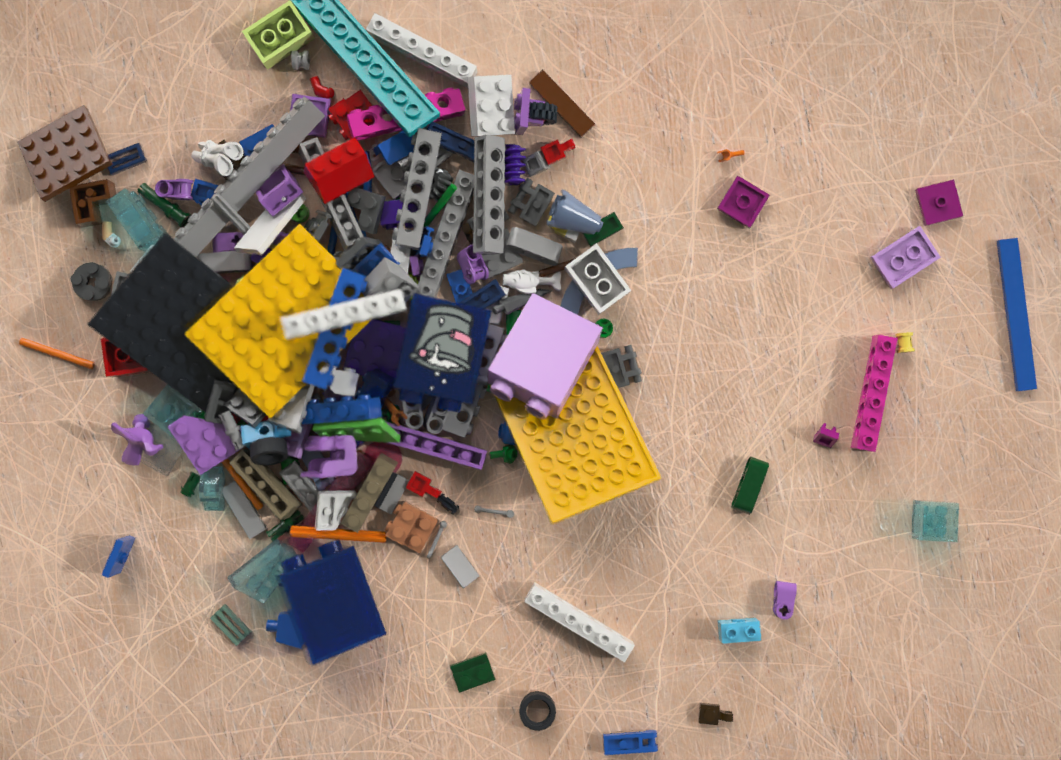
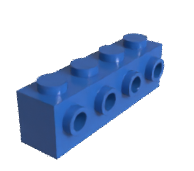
M370 394L359 395L358 399H353V396L341 397L339 401H336V397L324 398V402H319V399H311L307 402L305 408L307 413L306 417L302 418V424L366 420L382 417L380 397L370 398Z

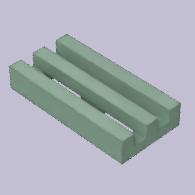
M226 604L210 618L236 646L252 632ZM223 611H225L234 620V622L245 632L244 634H242L235 627V625L222 613ZM218 616L230 627V629L239 637V639L219 620Z

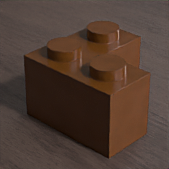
M108 179L78 184L69 189L75 223L81 227L102 224L99 205L118 202L115 183Z

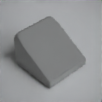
M536 151L522 160L526 164L525 167L530 177L551 168L550 165L548 166L542 151Z

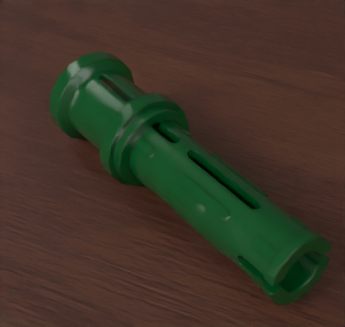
M146 183L140 185L137 192L163 210L167 218H172L176 221L180 228H184L189 223L190 213L180 209L177 203H171L164 197L158 196L155 190Z

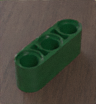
M752 456L749 457L732 501V509L748 515L752 513L769 468L768 462Z

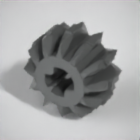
M435 167L429 199L438 201L450 184H452L453 178L447 170Z

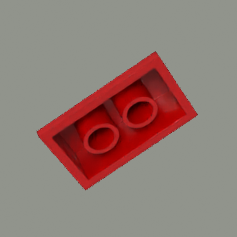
M355 137L304 165V174L324 205L374 178L367 155Z

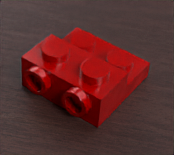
M360 89L346 100L343 98L330 107L329 111L331 114L328 116L334 125L337 123L342 129L339 132L345 140L352 139L347 123V115L357 109H361V111L369 110L372 104ZM365 119L363 121L364 124L368 126L374 124V122L371 119Z

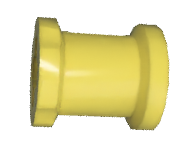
M913 332L895 334V337L898 338L899 349L897 353L915 351V348H912L911 336H913Z

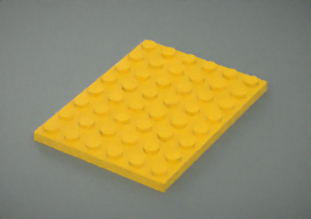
M301 224L287 235L185 333L269 418L277 414L307 384L302 380L319 333H314L287 340L281 318L329 307L342 270L335 263L337 260ZM346 288L343 294L350 298L354 296L355 291L352 288ZM360 292L358 299L364 298L363 293ZM371 320L353 324L351 331L347 330L345 337L348 338L346 345ZM342 328L331 329L330 332L333 335H339ZM331 343L324 346V352L327 354H332L335 351V346ZM319 363L317 370L320 371L327 363Z
M598 346L595 348L557 419L550 415H547L546 419L537 418L525 409L527 403L515 397H512L511 401H504L494 395L552 525L661 480V476Z

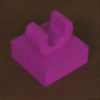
M823 423L814 435L813 442L832 448L839 438V433L836 432V427L833 426L829 430L826 429V423Z

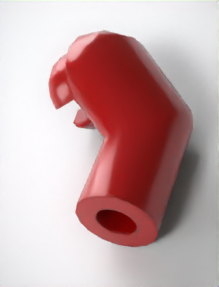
M319 76L310 78L313 91L317 97L326 99L334 97V89L322 86Z

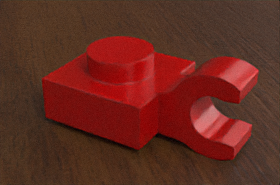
M557 139L540 148L549 166L566 158L564 152L576 148L573 139L562 144Z
M414 471L406 486L407 489L421 497L428 493L438 498L442 492L430 485L432 479L417 471Z

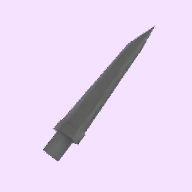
M537 289L535 294L542 297L552 290ZM522 293L498 300L499 305L492 307L493 313L504 312L506 315L511 314L513 311L525 306L532 294Z

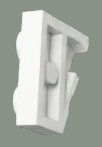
M355 490L318 491L315 529L317 531L337 529L341 518L348 511L349 503L357 495Z

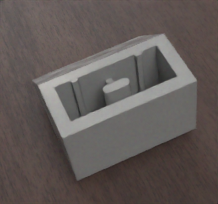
M385 257L365 278V282L368 283L363 295L366 298L401 289L404 303H406L419 289V286L401 266Z

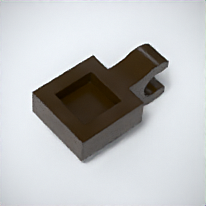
M700 702L699 724L718 725L719 720L733 722L732 711L720 710L719 704Z

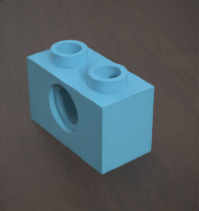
M757 618L717 620L719 640L722 644L761 641L760 621Z

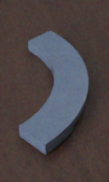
M624 248L605 253L616 270L637 267L638 248ZM573 280L565 291L560 307L578 315L584 295Z

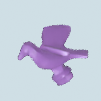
M138 414L134 416L132 421L134 428H122L115 422L111 424L112 432L122 436L128 442V446L122 455V462L128 465H139L143 448L146 454L150 456L163 449L162 444H153V434L147 430L151 424L150 418L147 415Z

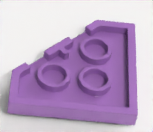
M184 415L167 426L200 475L240 450L235 451L229 435L226 436L225 434L226 429L223 424L207 422L205 419Z

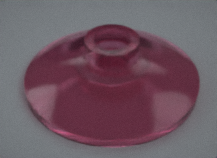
M372 442L364 454V463L367 470L371 471L378 457L383 453L398 462L393 471L396 473L402 463L400 448L387 442Z

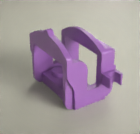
M308 436L304 450H330V457L312 459L309 462L308 471L301 473V477L323 478L352 475L356 472V443L353 436Z

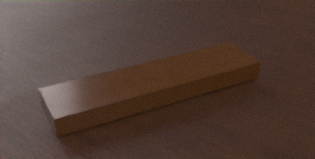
M543 69L529 82V85L547 103L558 107L557 114L581 138L595 126V123Z

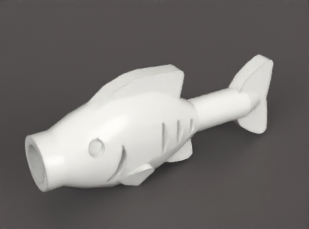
M517 270L503 274V285L516 289L523 294H535L536 286L551 285L555 290L561 291V272H557L552 277H539V271Z

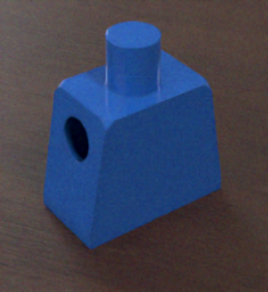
M300 610L283 611L278 615V620H267L266 631L276 632V642L304 650L309 647L311 628Z

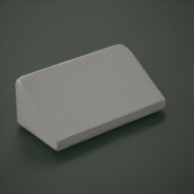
M458 545L441 556V559L463 589L479 577V574Z

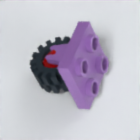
M522 88L520 94L517 93V98L514 100V110H517L514 117L515 135H523L528 126L542 127L544 124H556L558 107L554 104L545 103V101L530 99V88Z

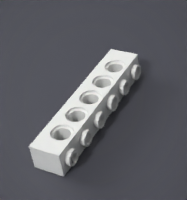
M374 13L366 28V31L374 40L468 88V77L476 76L478 73L476 65Z
M399 289L283 317L281 321L286 339L290 340L405 312L406 307L402 291Z
M535 582L525 597V603L623 662L627 660L635 646L633 641Z

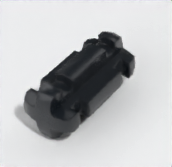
M441 494L437 502H440L442 507L448 512L450 510L451 514L454 515L459 506H456L455 502L450 498L445 497V494Z

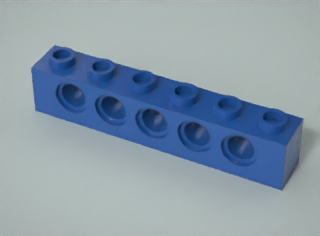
M342 268L329 306L358 300L360 292L364 293L368 282H365V276ZM352 288L355 294L353 297H346L343 294L344 290ZM353 324L341 327L342 331L339 335H333L330 330L319 333L302 380L304 383L325 390L327 386H332L335 377L332 375L333 369L339 366L341 357L338 355L340 349H345L348 340L345 335L347 330L351 331ZM328 343L335 346V351L332 354L324 352V346ZM321 362L329 365L325 373H320L317 370V366Z

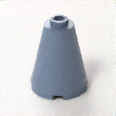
M561 189L562 196L557 195L549 212L552 218L551 221L547 220V225L592 235L595 232H599L603 225L601 216L568 191Z

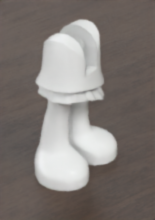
M208 140L206 142H199L198 147L202 151H193L191 155L197 163L203 164L205 167H215L217 173L228 176L233 171V164L228 158L240 160L243 156V148L237 142L217 144Z

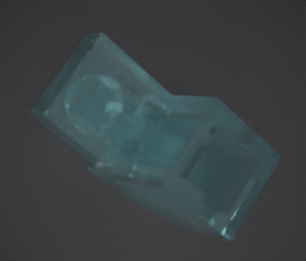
M212 467L200 476L199 498L200 502H203L205 511H224L223 488L225 476L223 467Z

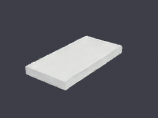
M300 194L274 216L265 209L234 247L238 253L262 255L306 200L305 196Z

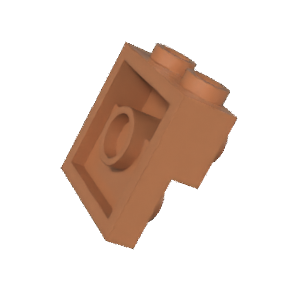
M407 501L403 505L399 503L394 512L397 515L395 520H390L385 528V531H387L386 536L420 554L439 519Z

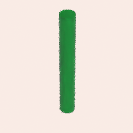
M450 184L425 217L423 227L431 224L457 190L456 185Z

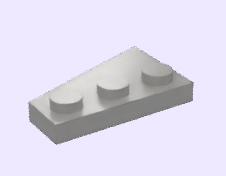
M306 384L272 418H268V421L271 424L300 434L302 418L306 417L307 412L305 408L307 402L311 400L314 386Z

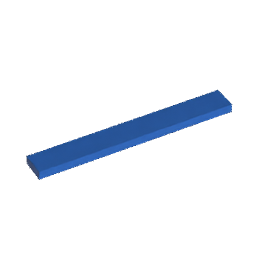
M1018 238L997 240L1016 391L1037 389Z

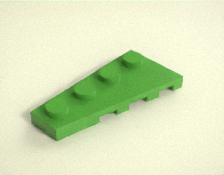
M382 418L314 423L313 431L319 437L351 435L355 441L399 443L400 435Z

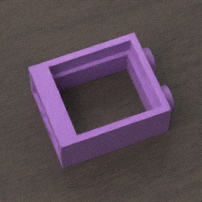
M284 164L278 167L256 191L260 203L272 216L303 193L296 178Z

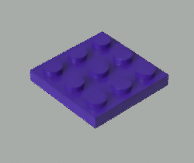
M372 319L351 340L344 367L355 369L356 374L399 386V380L403 374L415 330Z

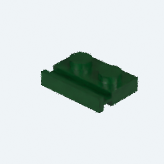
M486 652L450 665L459 693L496 679Z

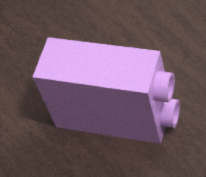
M532 293L488 369V384L491 385L490 391L504 401H511L512 397H515L527 403L525 409L537 418L546 419L547 415H550L557 419L599 343L602 327Z

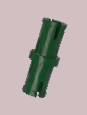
M297 509L289 518L280 520L279 524L266 533L268 537L271 536L270 539L274 542L284 533H289L291 526L297 525L305 517Z

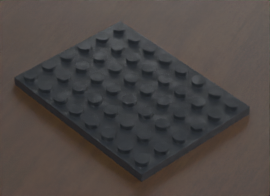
M165 232L87 325L205 412L214 379L235 384L185 335L234 286ZM236 385V387H235L234 394H235V393L237 392V390L239 389V387H238L237 385Z

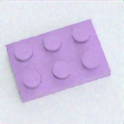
M918 226L870 258L890 289H893L941 257L921 226Z

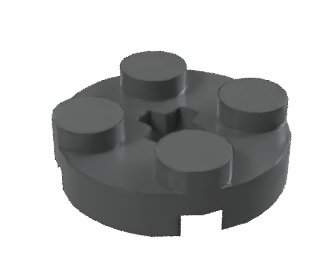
M93 262L82 264L71 276L74 292L85 300H101L111 290L112 276L108 269L102 265ZM89 278H96L94 281L95 286L88 285Z

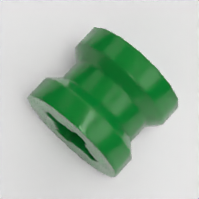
M603 318L595 323L602 327L600 338H607L613 332V324L610 320Z

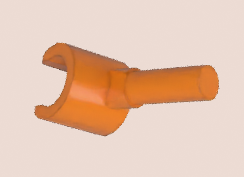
M728 149L718 151L717 154L721 153L723 155V159L718 160V162L728 161L731 157L744 155L745 152L744 150L730 152Z

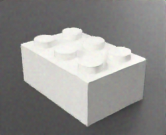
M512 76L468 77L471 136L515 134Z
M595 244L565 266L566 272L598 315L631 291L598 244Z

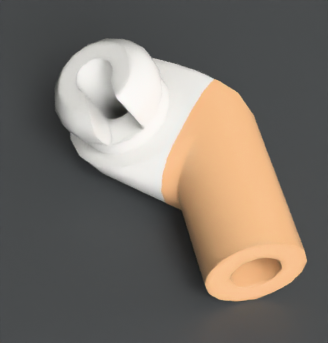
M102 222V239L110 247L115 248L120 245L121 239L112 232V222Z

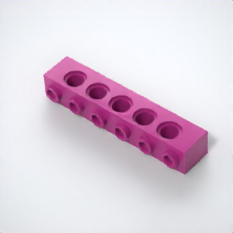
M450 87L444 89L441 93L429 92L425 94L428 100L440 112V117L433 122L464 115L465 106L459 88L454 89ZM444 101L447 104V107L441 108L438 105V102ZM380 105L371 106L369 110L361 111V109L353 110L347 115L351 137H355L357 141L401 131L402 128L393 118L391 121H385L382 118L383 115L388 113ZM365 119H371L374 122V124L368 126L365 125L363 121Z
M879 334L872 336L851 448L876 452L898 338Z

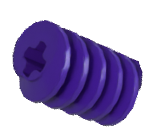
M505 144L504 164L506 165L504 184L506 186H517L521 182H525V179L521 178L520 175L526 174V172L520 170V168L526 166V164L520 162V160L526 159V156L521 155V152L526 151V148L520 145Z

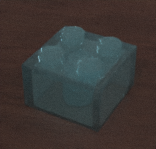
M167 384L143 415L172 438L176 439L167 426L184 415L197 418L203 410Z
M913 500L912 538L924 541L958 542L959 503Z

